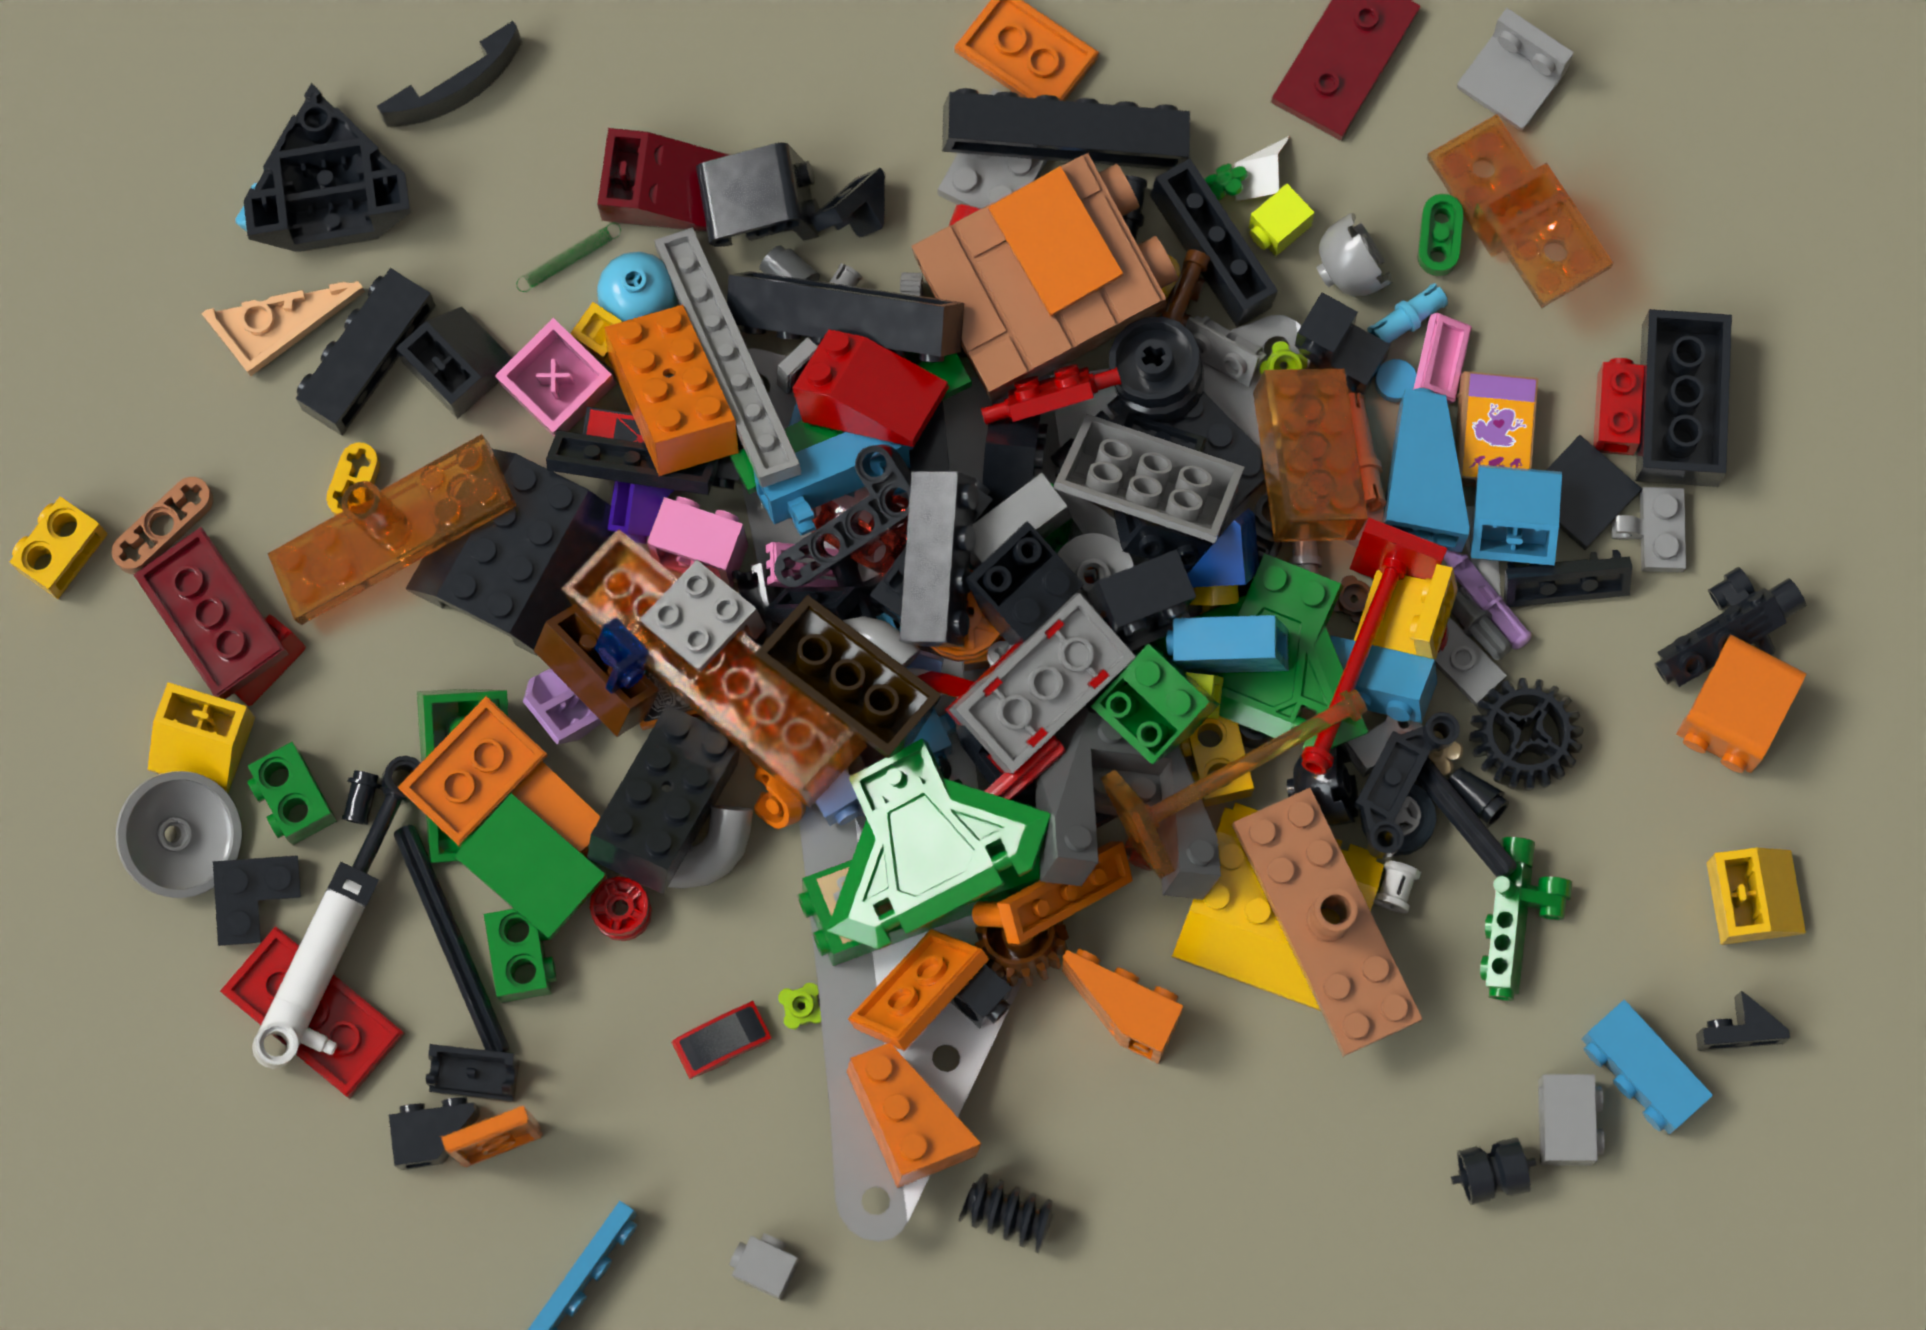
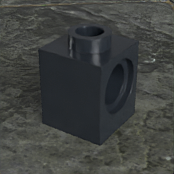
M984 964L951 1000V1003L980 1029L988 1020L995 1024L1009 1009L1011 1004L1006 1000L1009 998L1012 987Z

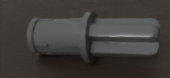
M1461 586L1457 591L1451 613L1464 627V634L1466 636H1474L1495 660L1502 659L1512 649L1510 641L1491 621V612L1483 610L1472 599L1466 589Z

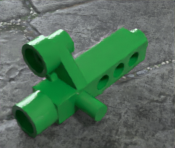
M1520 837L1501 838V846L1516 862L1517 868L1509 877L1499 876L1493 882V887L1496 890L1493 914H1488L1485 920V936L1487 939H1490L1489 955L1482 957L1480 975L1481 979L1486 981L1485 986L1489 988V998L1513 1001L1515 994H1519L1528 907L1540 909L1539 917L1564 920L1566 900L1571 899L1573 882L1560 877H1540L1538 879V886L1531 885V868L1533 867L1535 842Z

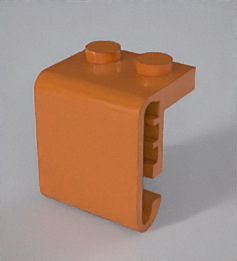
M1730 634L1719 654L1717 662L1710 671L1676 735L1683 738V744L1699 753L1708 751L1722 758L1721 764L1728 769L1738 773H1743L1744 770L1752 773L1768 751L1807 673Z

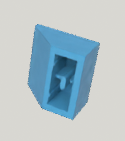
M1478 465L1470 540L1471 558L1555 566L1562 472Z

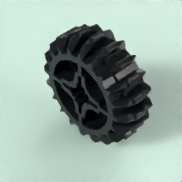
M1520 678L1517 690L1514 689L1512 683L1508 680L1504 681L1501 685L1503 695L1494 688L1490 689L1487 696L1491 703L1480 700L1476 708L1482 715H1473L1470 720V724L1480 730L1470 732L1469 741L1482 743L1474 748L1472 751L1473 756L1478 758L1487 756V759L1481 765L1482 771H1489L1494 766L1497 772L1493 780L1499 783L1504 774L1510 776L1509 788L1511 789L1517 787L1519 779H1524L1526 790L1532 791L1535 786V778L1538 779L1543 788L1549 787L1551 784L1550 774L1554 778L1561 780L1565 776L1562 765L1572 768L1576 763V759L1570 753H1579L1582 749V744L1573 738L1582 736L1584 733L1583 727L1570 725L1579 719V711L1566 713L1565 709L1572 701L1570 697H1564L1558 702L1555 697L1559 688L1552 686L1547 694L1541 691L1544 685L1541 679L1536 680L1533 689H1528L1526 678ZM1517 704L1536 706L1530 714L1525 716L1517 715L1512 711L1509 714L1502 711L1507 707ZM1546 714L1556 724L1559 733V746L1551 742L1553 737L1548 735L1543 728V719ZM1533 720H1536L1528 742L1523 741L1517 749L1516 745L1520 740L1521 731H1523L1524 727H1529ZM1493 722L1501 726L1500 731L1509 739L1510 747L1505 755L1495 742ZM1532 752L1539 756L1545 754L1550 757V759L1538 764L1527 765L1516 762L1522 754Z

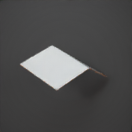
M1289 137L1235 163V167L1243 166L1248 172L1247 179L1242 181L1243 190L1235 196L1236 202L1275 194L1279 191L1278 154Z

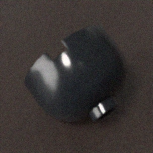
M1345 744L1330 749L1329 753L1333 756L1334 762L1332 767L1327 769L1326 773L1322 775L1307 771L1302 766L1303 759L1301 754L1294 764L1293 778L1287 779L1288 797L1311 788L1329 826L1354 823V817H1358L1359 809L1353 807L1358 798V789L1355 775H1349L1348 769L1344 764L1352 762Z

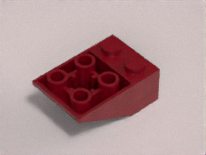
M608 128L597 202L602 221L683 230L693 228L694 231L707 232L696 166L706 161L729 156V154L651 132Z

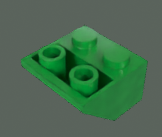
M1147 644L1091 707L1147 761L1155 765L1189 738L1220 704L1160 647Z

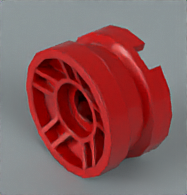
M617 876L606 879L591 895L589 908L592 919L602 934L612 940L627 941L635 939L646 930L651 921L652 908L650 900L641 885L630 878ZM620 900L622 904H626L629 907L627 913L621 916L614 914L617 907L615 903Z

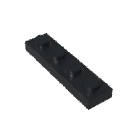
M558 430L546 457L547 471L709 495L719 467L718 459L659 476L645 443Z

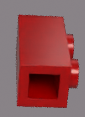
M1613 358L1609 362H1603L1597 374L1593 446L1600 453L1634 456L1640 445L1644 365L1634 364V361L1631 359Z

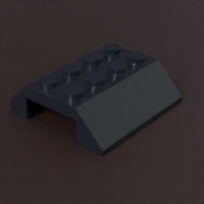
M485 447L409 581L406 590L442 609L446 604L510 636L516 646L537 656L534 648L545 622L575 603L581 608L588 593L579 588V584L583 583L589 587L593 586L608 559L598 551L599 548L602 547L605 550L612 551L622 532L608 530L611 505L589 489L552 471H547L546 468L516 453Z

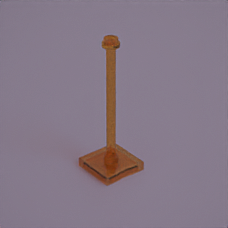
M1356 689L1350 692L1343 691L1340 693L1341 702L1151 807L1148 804L1144 805V802L1116 770L1104 775L1100 779L1132 846L1160 879L1174 872V866L1156 831L1160 827V821L1350 716L1355 722L1361 719V715L1367 712V707L1361 695Z

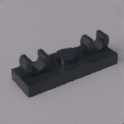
M1612 550V558L1598 560L1597 553L1591 552L1589 561L1584 559L1555 562V566L1530 563L1528 567L1518 568L1515 567V562L1508 561L1507 569H1505V604L1510 608L1630 596L1632 579L1630 556L1622 557L1618 550Z

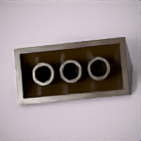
M809 595L803 599L754 654L755 659L888 759L914 742L942 696Z

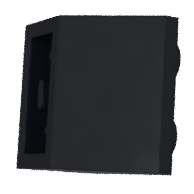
M463 307L425 321L396 347L402 363L457 419L499 382L495 375L512 359Z
M1028 521L1024 522L965 578L981 613L1010 646L1025 642L1084 585Z

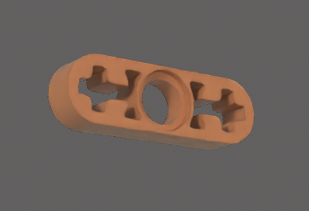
M186 477L180 480L130 526L112 546V557L119 568L128 574H135L165 553L208 513L213 505V494L207 484L197 477ZM189 490L194 493L201 490L198 494L201 499L200 503L197 505L193 502L186 504L187 498L185 493ZM173 503H175L179 509L184 504H186L181 509L184 515H186L184 519L181 520L176 511L170 507ZM162 515L172 517L174 526L168 534L158 536L152 532V523L157 517ZM143 531L156 544L152 548L140 536ZM144 543L138 549L141 557L137 561L129 558L124 562L127 558L124 550L128 546L137 549Z

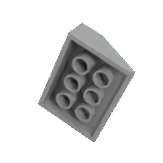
M1086 414L1053 489L1215 543L1224 529L1245 467Z

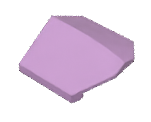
M547 669L529 679L523 703L557 745L580 740L602 723L552 669Z

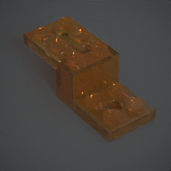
M1497 114L1428 153V162L1450 195L1461 203L1463 215L1490 256L1494 257L1502 251L1505 252L1541 308L1612 268L1613 261L1547 162L1533 169ZM1477 161H1487L1492 164L1495 173L1487 178L1477 176L1473 171L1472 165ZM1551 243L1560 244L1566 250L1567 256L1561 261H1553L1545 255L1544 247Z

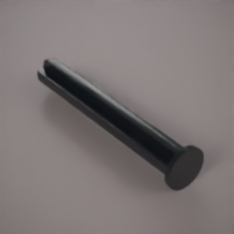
M1427 757L1416 778L1417 782L1496 877H1509L1517 868L1516 862L1429 757Z

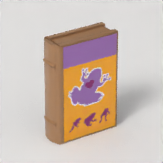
M1469 371L1461 374L1459 394L1456 397L1458 400L1455 448L1462 486L1476 488L1478 465L1532 468L1538 378Z

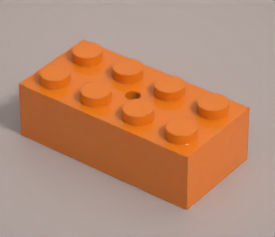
M683 304L604 327L609 362L659 476L739 453L735 418Z

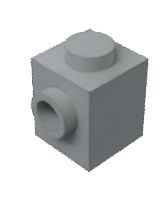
M764 1233L761 1240L750 1236L747 1245L740 1242L729 1265L735 1268L732 1276L736 1280L781 1301L800 1261L797 1257L784 1252L787 1246L786 1243Z

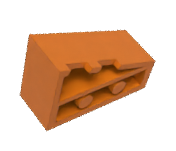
M890 1042L850 1058L846 1072L897 1188L976 1157L981 1146L980 1141Z

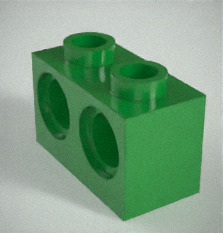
M293 742L247 765L253 775V778L248 780L247 783L257 801L260 803L266 800L272 814L266 816L278 839L285 836L292 845H295L337 822L303 756ZM286 769L289 771V777L283 785L278 787L270 785V777L276 770ZM297 805L308 806L307 816L302 821L297 823L289 821V813L293 807Z
M514 909L484 914L496 997L499 1001L506 1003L552 994L550 982L557 981L553 956H545L543 941L549 939ZM518 923H524L529 926V934L525 940L517 943L508 940V932L512 926ZM525 964L535 966L536 974L532 981L526 984L515 982V972L520 966Z

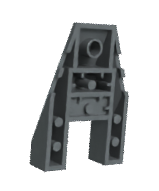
M1124 668L1054 734L1063 744L1065 753L1035 779L1036 809L1051 813L1048 829L1039 851L1041 882L1083 885L1099 862L1095 813L1157 820L1162 894L1164 896L1203 900L1221 876L1218 838L1180 745L1155 765H1152L1091 707L1126 669Z

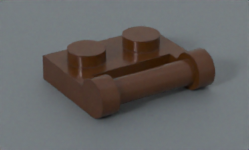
M1193 249L1187 251L1182 271L1167 308L1161 317L1178 321L1186 327L1188 318L1191 317V315L1186 314L1191 300L1198 302L1206 279L1201 278L1200 275L1201 272L1207 270L1211 260L1208 255Z

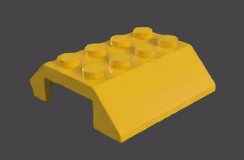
M1235 802L1233 809L1224 808L1215 832L1218 838L1221 876L1203 900H1192L1172 958L1321 1011L1232 827L1233 822L1258 810ZM1335 838L1339 848H1341L1342 841ZM1350 844L1347 851L1340 850L1371 911L1384 864L1376 862L1377 858H1374L1368 850ZM1322 908L1321 914L1323 918L1330 924L1338 925L1340 921L1338 914L1331 909Z

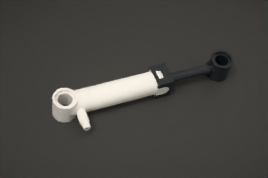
M407 755L399 756L391 760L387 765L380 780L381 790L385 795V799L352 866L340 862L335 870L318 909L254 1038L252 1046L253 1055L257 1062L264 1067L275 1069L288 1064L296 1054L300 1043L332 1055L337 1047L336 1042L308 1028L379 881V879L367 873L401 803L406 804L411 801L397 788L393 782L392 775L398 770H404L411 774L421 764L414 757ZM275 1034L284 1038L287 1045L285 1054L275 1057L266 1052L264 1049V1039L269 1035Z

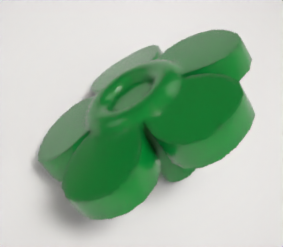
M1224 164L1216 169L1217 175H1208L1204 180L1219 201L1226 193L1230 196L1239 194L1243 190L1242 181L1247 179L1248 172L1243 166L1233 168L1231 164Z

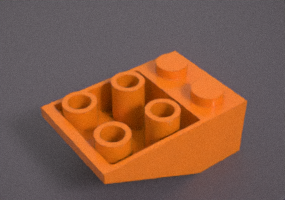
M1078 949L1075 954L1066 950L1063 956L1062 972L1118 1044L1159 1064L1181 1018L1183 1005L1177 1003L1179 997L1159 986H1155L1152 991L1139 985L1140 978L1122 968L1117 967L1115 972H1112L1100 966L1101 959L1087 951Z

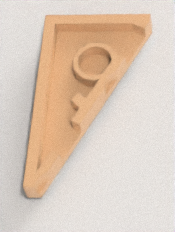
M359 281L354 283L340 282L330 284L328 289L304 293L301 290L271 296L265 301L251 300L242 302L240 307L215 311L214 308L207 309L201 314L251 377L365 291Z

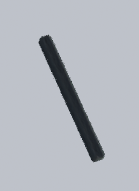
M412 824L403 826L394 832V838L485 1050L507 1052L509 1044L418 832Z

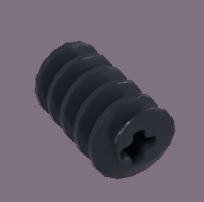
M984 1173L976 1182H973L958 1221L961 1222L971 1213V1226L978 1228L986 1219L987 1233L991 1235L1003 1226V1239L1005 1241H1009L1018 1232L1020 1233L1019 1245L1023 1248L1032 1239H1036L1035 1252L1038 1254L1054 1216L1052 1214V1200L1047 1199L1040 1208H1037L1035 1193L1032 1192L1022 1202L1020 1201V1187L1015 1186L1008 1195H1005L1004 1181L1000 1179L990 1189L988 1188V1174Z

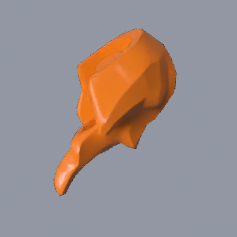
M754 748L749 756L751 763L755 767L754 778L760 781L768 791L760 792V796L754 806L755 814L767 824L777 829L799 822L806 812L803 791L797 787L792 778L782 773L775 764L765 765L758 757L757 750Z

